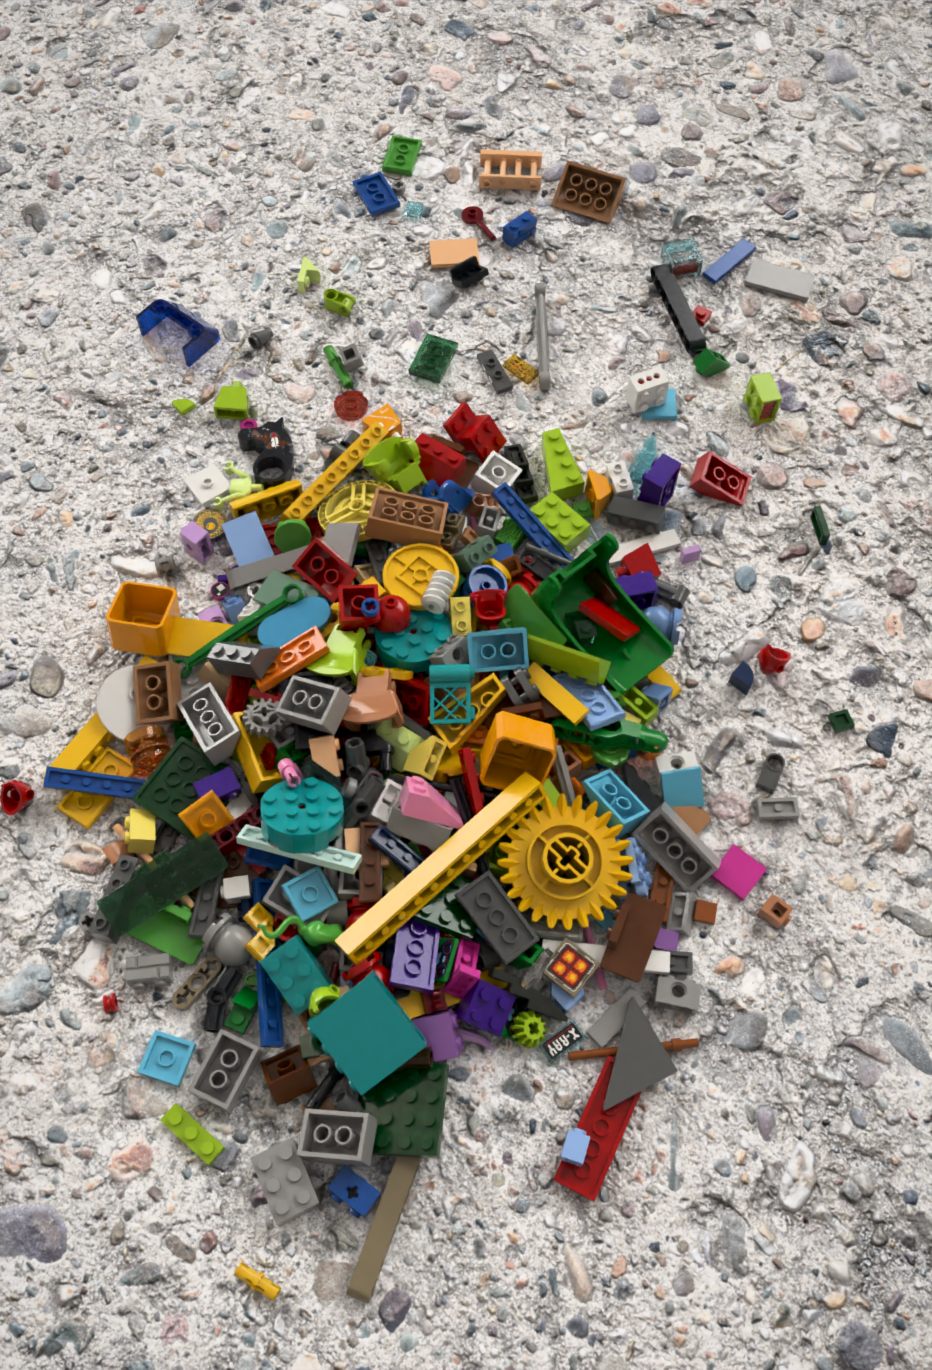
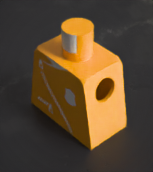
M388 403L362 420L364 432L377 421L389 432L385 439L390 437H401L403 439L400 435L402 433V423Z

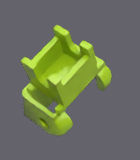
M390 437L384 439L370 449L362 461L363 467L376 481L386 482L395 491L408 494V491L415 486H419L420 482L422 486L427 483L418 466L421 458L419 448L412 438Z
M335 624L326 642L330 652L305 668L323 676L340 677L350 674L352 677L351 685L357 686L358 672H360L362 667L367 666L364 659L367 655V650L370 649L372 644L370 640H366L362 646L366 635L363 628L359 627L357 633L342 631L339 624Z

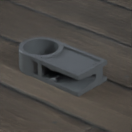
M771 753L767 756L757 780L756 788L771 794L774 793L785 767V759L780 754ZM768 760H778L781 764V768H771L768 765Z

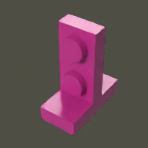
M459 938L451 976L443 985L444 993L463 999L479 980L481 971L476 969L480 944Z

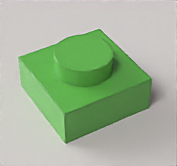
M589 499L572 503V509L582 518H593L594 513Z

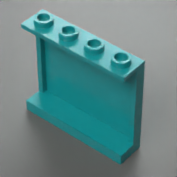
M374 970L316 1016L310 1017L307 1022L309 1033L314 1038L317 1037L320 1040L324 1053L327 1056H332L337 1070L341 1074L345 1073L352 1090L358 1091L361 1096L427 1045L425 1037Z

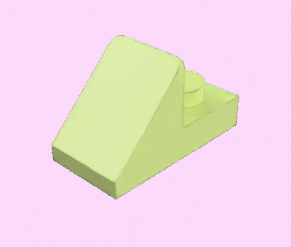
M303 257L297 279L299 293H305L306 288L310 286V282H321L320 271L307 257Z

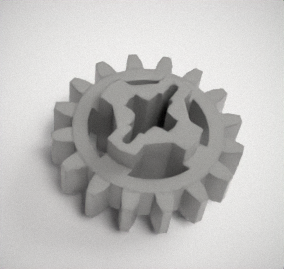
M261 698L259 703L254 700L253 706L248 704L247 710H243L242 717L245 730H250V735L257 733L258 738L262 735L269 738L271 733L276 736L277 730L282 732L283 726H286V719L275 711L279 701L272 703V699L269 698L267 702H264V699Z

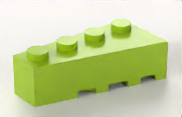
M556 428L542 432L541 447L549 494L553 492L561 500L583 495L585 482L560 429Z

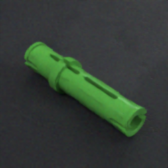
M332 345L325 346L323 352L328 358L329 365L333 367L344 389H350L354 383L344 368L341 357L336 354Z

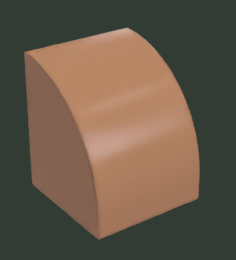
M124 840L111 843L102 849L114 868L120 854L138 858L135 853H127L128 844H124Z

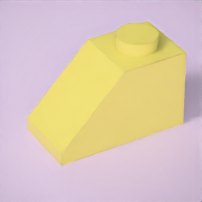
M430 736L410 751L403 770L413 776L433 781L447 743L436 736Z

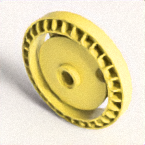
M376 480L355 481L339 487L330 493L319 507L318 520L322 531L326 533L328 523L358 522L362 525L358 542L372 539L365 536V531L376 487L389 490L394 489L387 483Z

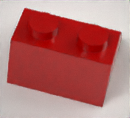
M378 584L338 585L337 597L340 630L358 631L359 627L364 629L380 622V607L378 615L373 618H367L361 612L362 602L366 598H374L379 602ZM367 606V610L374 609V606Z

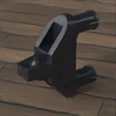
M373 723L361 724L360 731L353 734L349 739L354 737L361 738L364 742L366 756H379V772L387 774L388 770V773H391L392 755L395 753V747L377 735L376 730L373 729ZM344 743L340 748L341 750H339V758H342L344 765L341 777L348 778L346 769L349 764Z

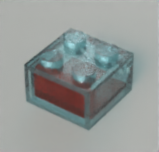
M694 238L663 243L660 258L663 264L667 263L670 266L676 279L700 275L703 259Z

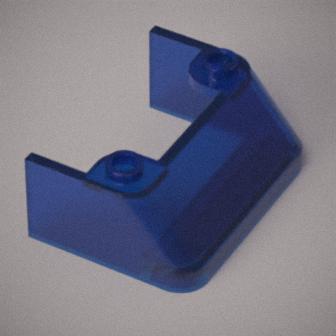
M157 299L136 316L142 336H145L166 317L186 329L188 335L192 338L182 347L188 367L194 364L220 340L217 328L178 303Z

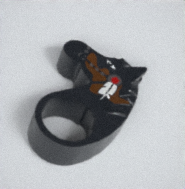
M283 417L276 422L267 421L261 427L243 428L238 432L240 449L244 451L255 450L260 454L253 464L255 484H263L264 490L269 487H275L286 481H291L294 473V450L291 438L284 428ZM275 467L283 472L280 477L275 479H265L259 475L262 471Z

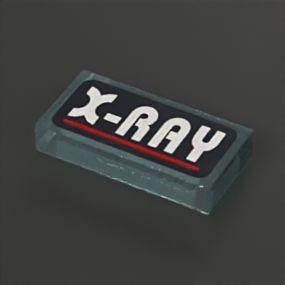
M572 1020L544 1040V1042H541L538 1047L550 1064H552L584 1041L586 1036L575 1021Z

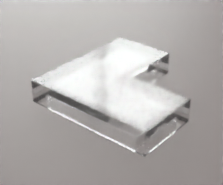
M549 948L542 952L533 966L517 971L515 977L522 980L521 986L525 990L541 980L553 955Z

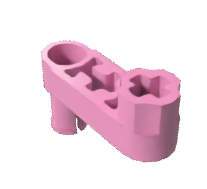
M285 758L278 763L280 775L284 781L287 780L290 787H296L294 781L299 785L301 779H306L299 767L291 759Z

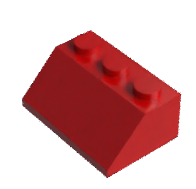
M421 433L415 440L421 456L418 466L427 482L435 480L436 484L441 487L447 480L456 482L466 470V456L424 433Z

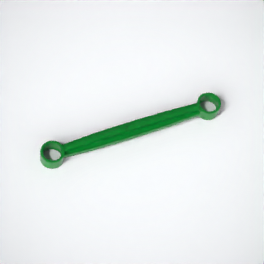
M296 584L286 585L282 591V596L244 618L185 660L182 658L173 660L172 662L177 664H186V670L180 675V678H188L192 673V668L207 659L206 657L216 643L236 641L260 625L270 615L277 613L288 604L293 605L303 600V590ZM298 589V597L294 600H288L289 591Z

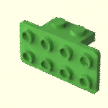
M516 584L507 592V599H505L504 604L506 614L504 619L497 625L499 629L525 627L527 636L530 634L560 645H564L567 642V637L521 585Z
M147 895L140 896L127 918L123 932L164 953H170L172 957L190 966L194 965L203 950L201 945L205 942L202 939L188 937L193 911L183 905L181 907L174 905L175 902L165 896L163 898L155 896L154 899Z

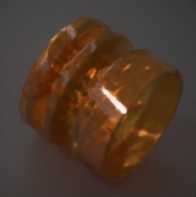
M159 725L137 728L124 738V745L130 756L133 771L140 776L151 775L171 750L165 730Z

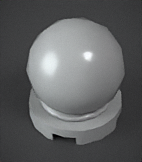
M223 913L220 915L222 920L217 925L213 922L202 938V941L205 943L201 947L207 952L215 951V956L221 963L231 967H239L246 964L253 957L244 947L254 935L248 928L240 924H234L235 918L229 913Z

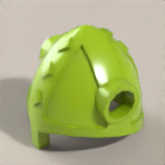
M331 984L329 987H319L312 992L309 1004V1014L312 1018L340 997V990L336 985Z

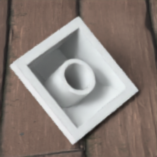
M492 451L474 475L471 486L483 494H491L504 482L511 487L522 472V469L495 451Z

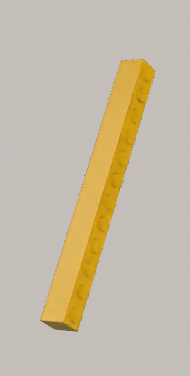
M526 771L334 940L343 953L355 965L373 953L547 796L541 782Z

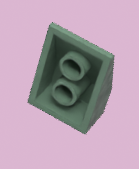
M271 570L252 600L263 607L282 596V591L288 584L298 585L304 592V599L311 596L322 598L323 594L308 583ZM298 589L289 591L288 600H294L298 597ZM288 604L287 606H285V607L282 608L281 610H283V609H285V608H287V607H289V606H291V605Z

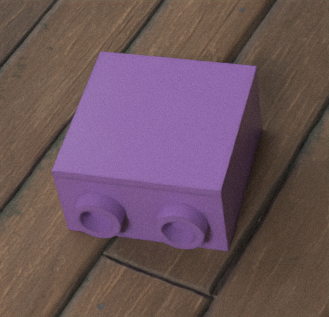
M453 1008L427 1015L424 1014L411 1019L427 1040L426 1047L432 1048L433 1062L456 1058L462 1053L464 1043L462 1036L458 1035L457 1027H459V1020L457 1014L453 1013Z

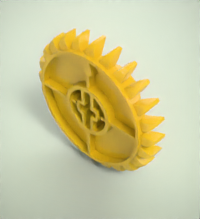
M564 793L559 795L556 807H552L551 801L546 796L541 801V811L534 807L527 813L528 819L523 817L516 823L519 828L518 830L511 828L505 833L507 838L511 840V843H499L498 849L508 855L507 858L497 860L499 868L508 870V873L503 875L499 881L501 884L512 885L513 888L507 895L510 899L520 898L521 902L517 908L520 913L528 908L533 910L531 915L533 923H536L544 916L546 917L548 929L554 928L557 920H561L564 930L570 931L572 920L576 919L578 925L584 929L589 925L587 915L590 914L598 922L604 919L600 909L601 906L610 911H614L617 908L615 902L610 898L611 895L624 897L627 894V891L618 886L617 883L627 882L632 879L633 875L621 871V867L631 864L634 861L633 857L620 856V851H623L631 843L630 840H615L623 826L622 824L611 828L606 826L612 816L610 811L604 813L599 818L595 816L598 802L594 801L585 811L582 809L581 795L575 798L571 807L567 806ZM563 843L570 844V846L567 848ZM580 854L582 855L583 862L578 858ZM567 855L571 861L564 867L560 861ZM547 858L553 863L551 866L552 870L548 865ZM564 873L569 879L560 878L559 876H562Z

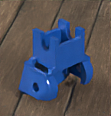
M429 480L424 485L420 497L447 502V517L449 513L460 514L475 495L470 489L462 488L452 480L445 481L441 487L436 484L435 480ZM432 490L435 491V495H434V496H432V494H431Z

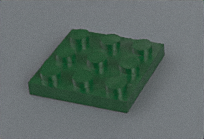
M458 875L411 919L471 942L476 925L454 895L474 880Z

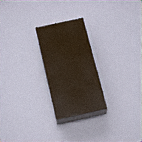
M597 567L583 578L597 598L610 606L620 598Z

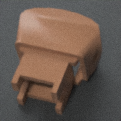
M385 669V675L364 677L362 672H358L356 693L349 695L352 700L342 718L346 728L350 731L359 732L361 724L378 723L391 718L393 729L403 726V707L396 694V683L391 681L392 674L389 669Z

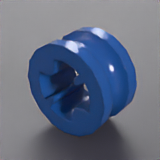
M366 598L362 602V614L367 618H373L378 615L379 602L374 598ZM367 606H374V609L367 610Z

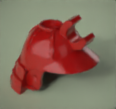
M484 589L475 591L469 596L470 602L475 607L477 619L482 625L488 626V631L497 630V624L504 619L506 614L504 604L508 593L504 590Z

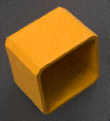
M126 581L121 583L106 614L110 642L114 650L158 657L167 655L175 617H181L177 591L170 587Z
M505 711L496 713L480 752V781L482 784L505 790L526 771L540 781L543 786L557 756L555 732L552 725Z

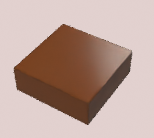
M697 899L693 921L714 925L718 904Z

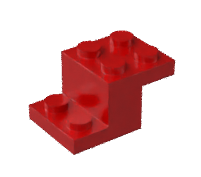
M462 402L443 424L444 429L453 442L464 446L465 452H475L482 463L485 462L492 451L498 453L507 442L489 414L475 416L467 402Z

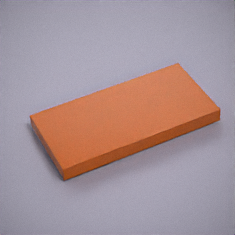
M317 626L312 627L281 646V651L262 679L254 680L261 693H264L329 653L330 649Z

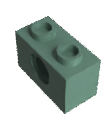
M490 535L477 537L452 557L459 571L467 572L479 566L495 554L498 549Z

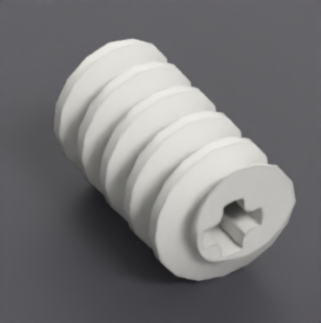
M437 570L433 573L427 590L421 599V604L426 610L433 614L443 613V608L446 606V602L449 600L454 583L456 582L455 576L445 570Z

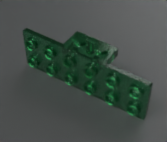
M208 832L203 833L172 854L169 850L157 853L153 856L154 860L147 864L144 862L134 869L135 872L132 873L133 878L97 901V905L119 937L229 867V864Z

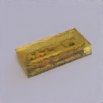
M513 354L503 363V367L527 385L539 376L537 369L516 354Z

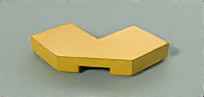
M258 902L243 919L257 932L244 948L260 962L275 947V939L265 937L262 928H257L258 924H264L268 932H273L274 925L273 916Z

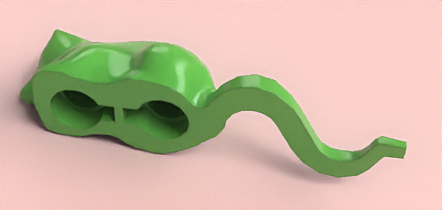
M297 916L286 918L274 932H268L264 924L257 925V928H262L265 937L275 939L289 925L297 924L299 934L310 946L328 944L339 947L334 940L343 933V927L340 924L334 923L329 925L315 920L304 925L301 918Z

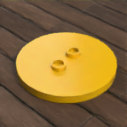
M425 543L410 544L396 550L387 559L383 568V585L388 595H398L409 604L411 610L422 611L426 609L422 606L421 599L427 590L433 573L437 570H445L455 576L456 582L449 596L450 599L458 588L459 569L453 557L442 548Z

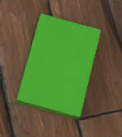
M392 135L382 165V171L412 176L422 146V140Z

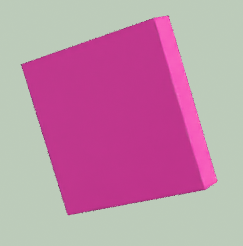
M733 844L721 859L719 869L710 877L743 901L766 872L767 868Z

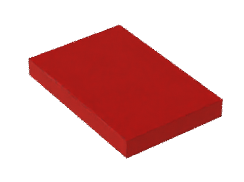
M597 597L580 603L577 608L622 641L634 637L642 629Z

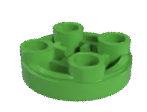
M290 519L281 521L275 529L274 541L281 551L288 552L309 545L311 543V531L304 520Z

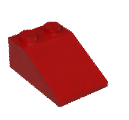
M708 451L698 458L689 487L703 496L742 506L752 476L712 451Z
M317 537L313 539L292 565L298 573L332 603H335L338 599V585H350L358 575L334 549Z
M413 675V679L409 680L391 679V681L396 683V694L403 707V713L418 724L429 726L430 685Z

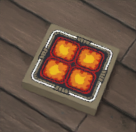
M565 938L540 969V973L575 999L600 966V963L568 938Z

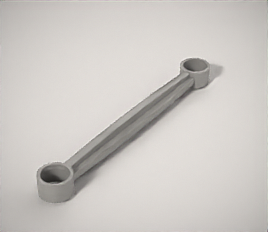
M535 283L540 390H550L545 283Z

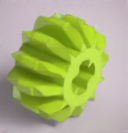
M533 1010L520 1012L519 1017H514L515 1025H512L510 1028L515 1030L512 1038H518L517 1045H523L526 1049L535 1048L540 1045V1042L546 1040L543 1034H546L548 1030L544 1029L543 1025L547 1022L540 1021L542 1014H535Z

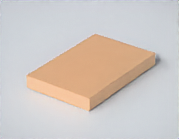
M477 238L429 241L431 269L452 268L472 256L477 257L479 264Z

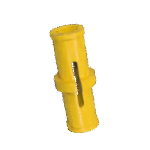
M244 1262L240 1263L234 1273L235 1277L251 1286V1290L254 1292L257 1290L271 1301L276 1299L281 1290L280 1286L264 1277V1273H258Z

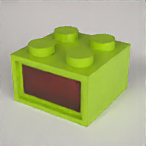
M771 372L751 375L749 383H747L746 393L743 396V401L748 406L750 417L753 418L755 424L775 421L782 397Z

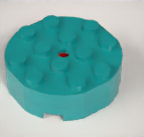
M410 609V625L400 633L394 634V631H388L387 634L379 631L376 627L374 628L375 647L381 663L388 668L405 669L414 673L425 671L426 674H429V666L432 665L429 657L435 652L434 650L437 647L442 646L447 642V638L452 636V625L448 616L444 612L442 614H433L428 610Z
M314 777L301 779L299 785L294 781L296 787H290L287 780L268 789L261 798V833L268 843L271 840L279 845V850L292 854L315 853L328 848L329 842L335 838L338 840L342 835L344 826L343 798L339 791L330 784L317 780Z

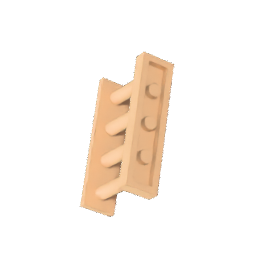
M481 149L480 166L485 167L484 174L479 173V188L541 190V176H537V168H541L542 152ZM491 166L500 167V174H490ZM506 167H515V175H506ZM521 168H531L530 176L521 175Z

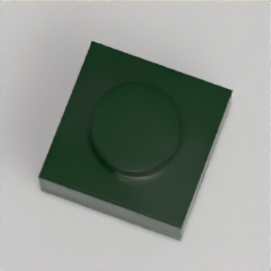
M848 709L828 715L835 734L853 729L855 726Z

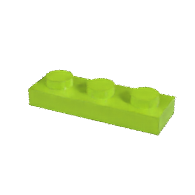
M177 1103L160 1119L163 1124L209 1166L225 1149L221 1143Z

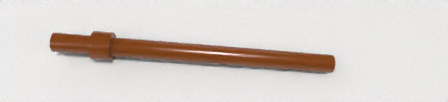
M673 1038L671 1041L661 1042L666 1051L672 1050V1052L699 1047L697 1038L685 1040ZM618 1047L568 1052L569 1061L608 1057V1055L616 1056Z

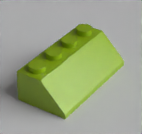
M528 634V658L543 668L544 664L551 666L549 670L560 674L561 671L568 672V677L577 680L579 677L585 678V683L597 686V683L604 684L611 664L610 661Z

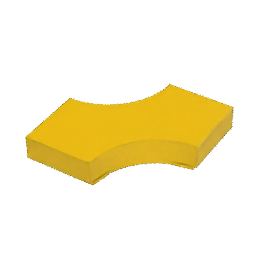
M366 666L360 669V672L368 677L385 675V669L390 670L392 679L409 680L413 679L414 675L413 671L399 668Z

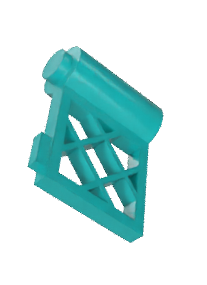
M470 664L430 665V724H471V720H475V707H471V680H475L474 668H471ZM466 688V696L459 701L453 693L457 689ZM435 689H444L448 695L440 702L435 698ZM450 696L458 703L451 712L443 705ZM462 706L467 711V719H458L453 713ZM442 707L448 715L444 719L435 720V712Z

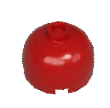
M385 595L379 599L381 620L375 623L374 626L379 631L387 634L388 631H394V634L406 630L411 622L409 604L398 595Z

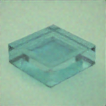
M408 201L405 216L421 218L423 203Z

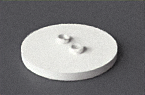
M138 665L125 666L114 671L102 683L96 700L97 713L102 725L114 737L129 743L149 742L162 735L171 724H137L133 666Z

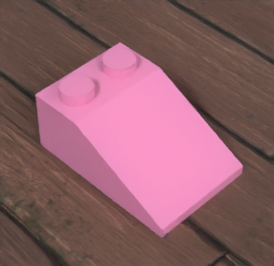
M406 776L399 796L402 815L457 829L463 827L457 807L428 782L424 781L423 778Z

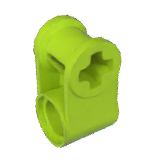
M332 288L324 291V307L326 310L333 311L342 316L350 315V309L356 304V299L352 295Z

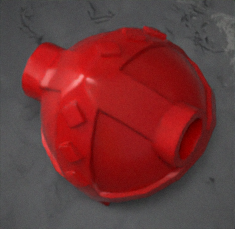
M767 644L766 647H761L760 652L757 654L761 672L763 674L783 672L785 665L791 659V654L783 649L774 648L770 644Z
M12 780L1 784V806L8 815L20 812L34 798V792L31 787L21 780Z

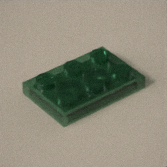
M427 333L408 370L409 375L440 384L458 348V342Z

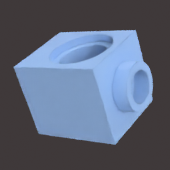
M579 1128L568 1130L559 1160L579 1167L583 1165L590 1141V1136L586 1135V1131Z

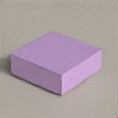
M695 545L682 549L679 559L681 564L699 560L700 546Z

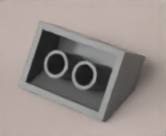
M240 641L218 642L213 646L206 658L218 673L261 680L281 649L280 647Z

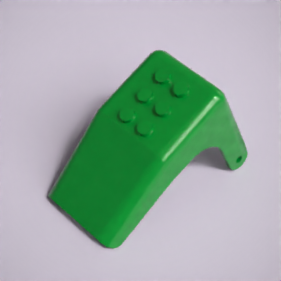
M607 533L563 569L559 568L547 576L531 592L530 597L567 637V642L565 643L567 647L611 662L605 681L615 691L624 694L673 655L674 647L635 605L613 577L609 560L619 549V544L613 535ZM596 567L620 596L610 607L642 628L639 634L626 641L620 640L577 609L580 603L597 597L583 580Z

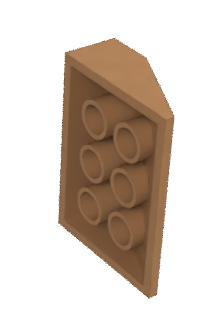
M567 160L551 206L610 224L627 187L626 178Z
M376 487L368 515L365 536L403 545L425 543L440 547L448 503Z

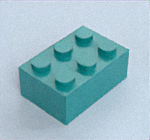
M300 934L292 937L260 961L262 967L297 1016L309 1008L311 994L316 988L329 987L331 984H334Z

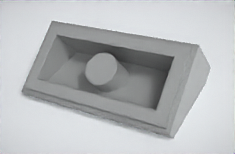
M672 892L666 925L667 930L679 932V935L691 936L696 897L691 892Z

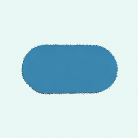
M317 596L307 597L264 619L258 628V639L262 645L281 647L314 626H317L319 631L326 628L332 616V610L325 599Z

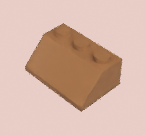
M163 661L133 666L137 724L149 725L184 722L183 714L177 705V702L182 700L180 664L172 661Z

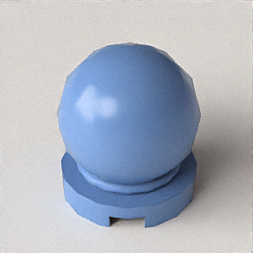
M653 606L642 611L672 645H678L680 631H676L677 623L681 622L682 609L674 608L673 612L670 613L664 607Z

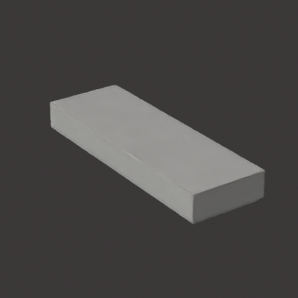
M631 987L586 1032L600 1048H603L623 1028L631 997L634 996L640 1008L647 1003Z

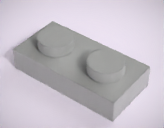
M797 797L757 798L756 800L758 820L798 819L800 816Z

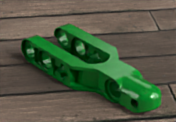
M553 719L550 722L552 727L559 726L563 729L561 731L554 729L555 738L603 750L621 746L634 750L660 753L668 745V737L665 733L648 729L643 724L625 719L603 727L614 730V732L601 728L590 731L584 724L579 723L575 726L570 721L563 719ZM573 731H579L582 735H576Z

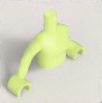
M228 461L226 463L228 468L224 469L226 474H236L243 479H232L229 488L230 495L222 499L216 497V504H213V507L216 510L222 511L225 508V502L250 496L252 491H263V484H254L253 478L250 475L235 468L233 463Z

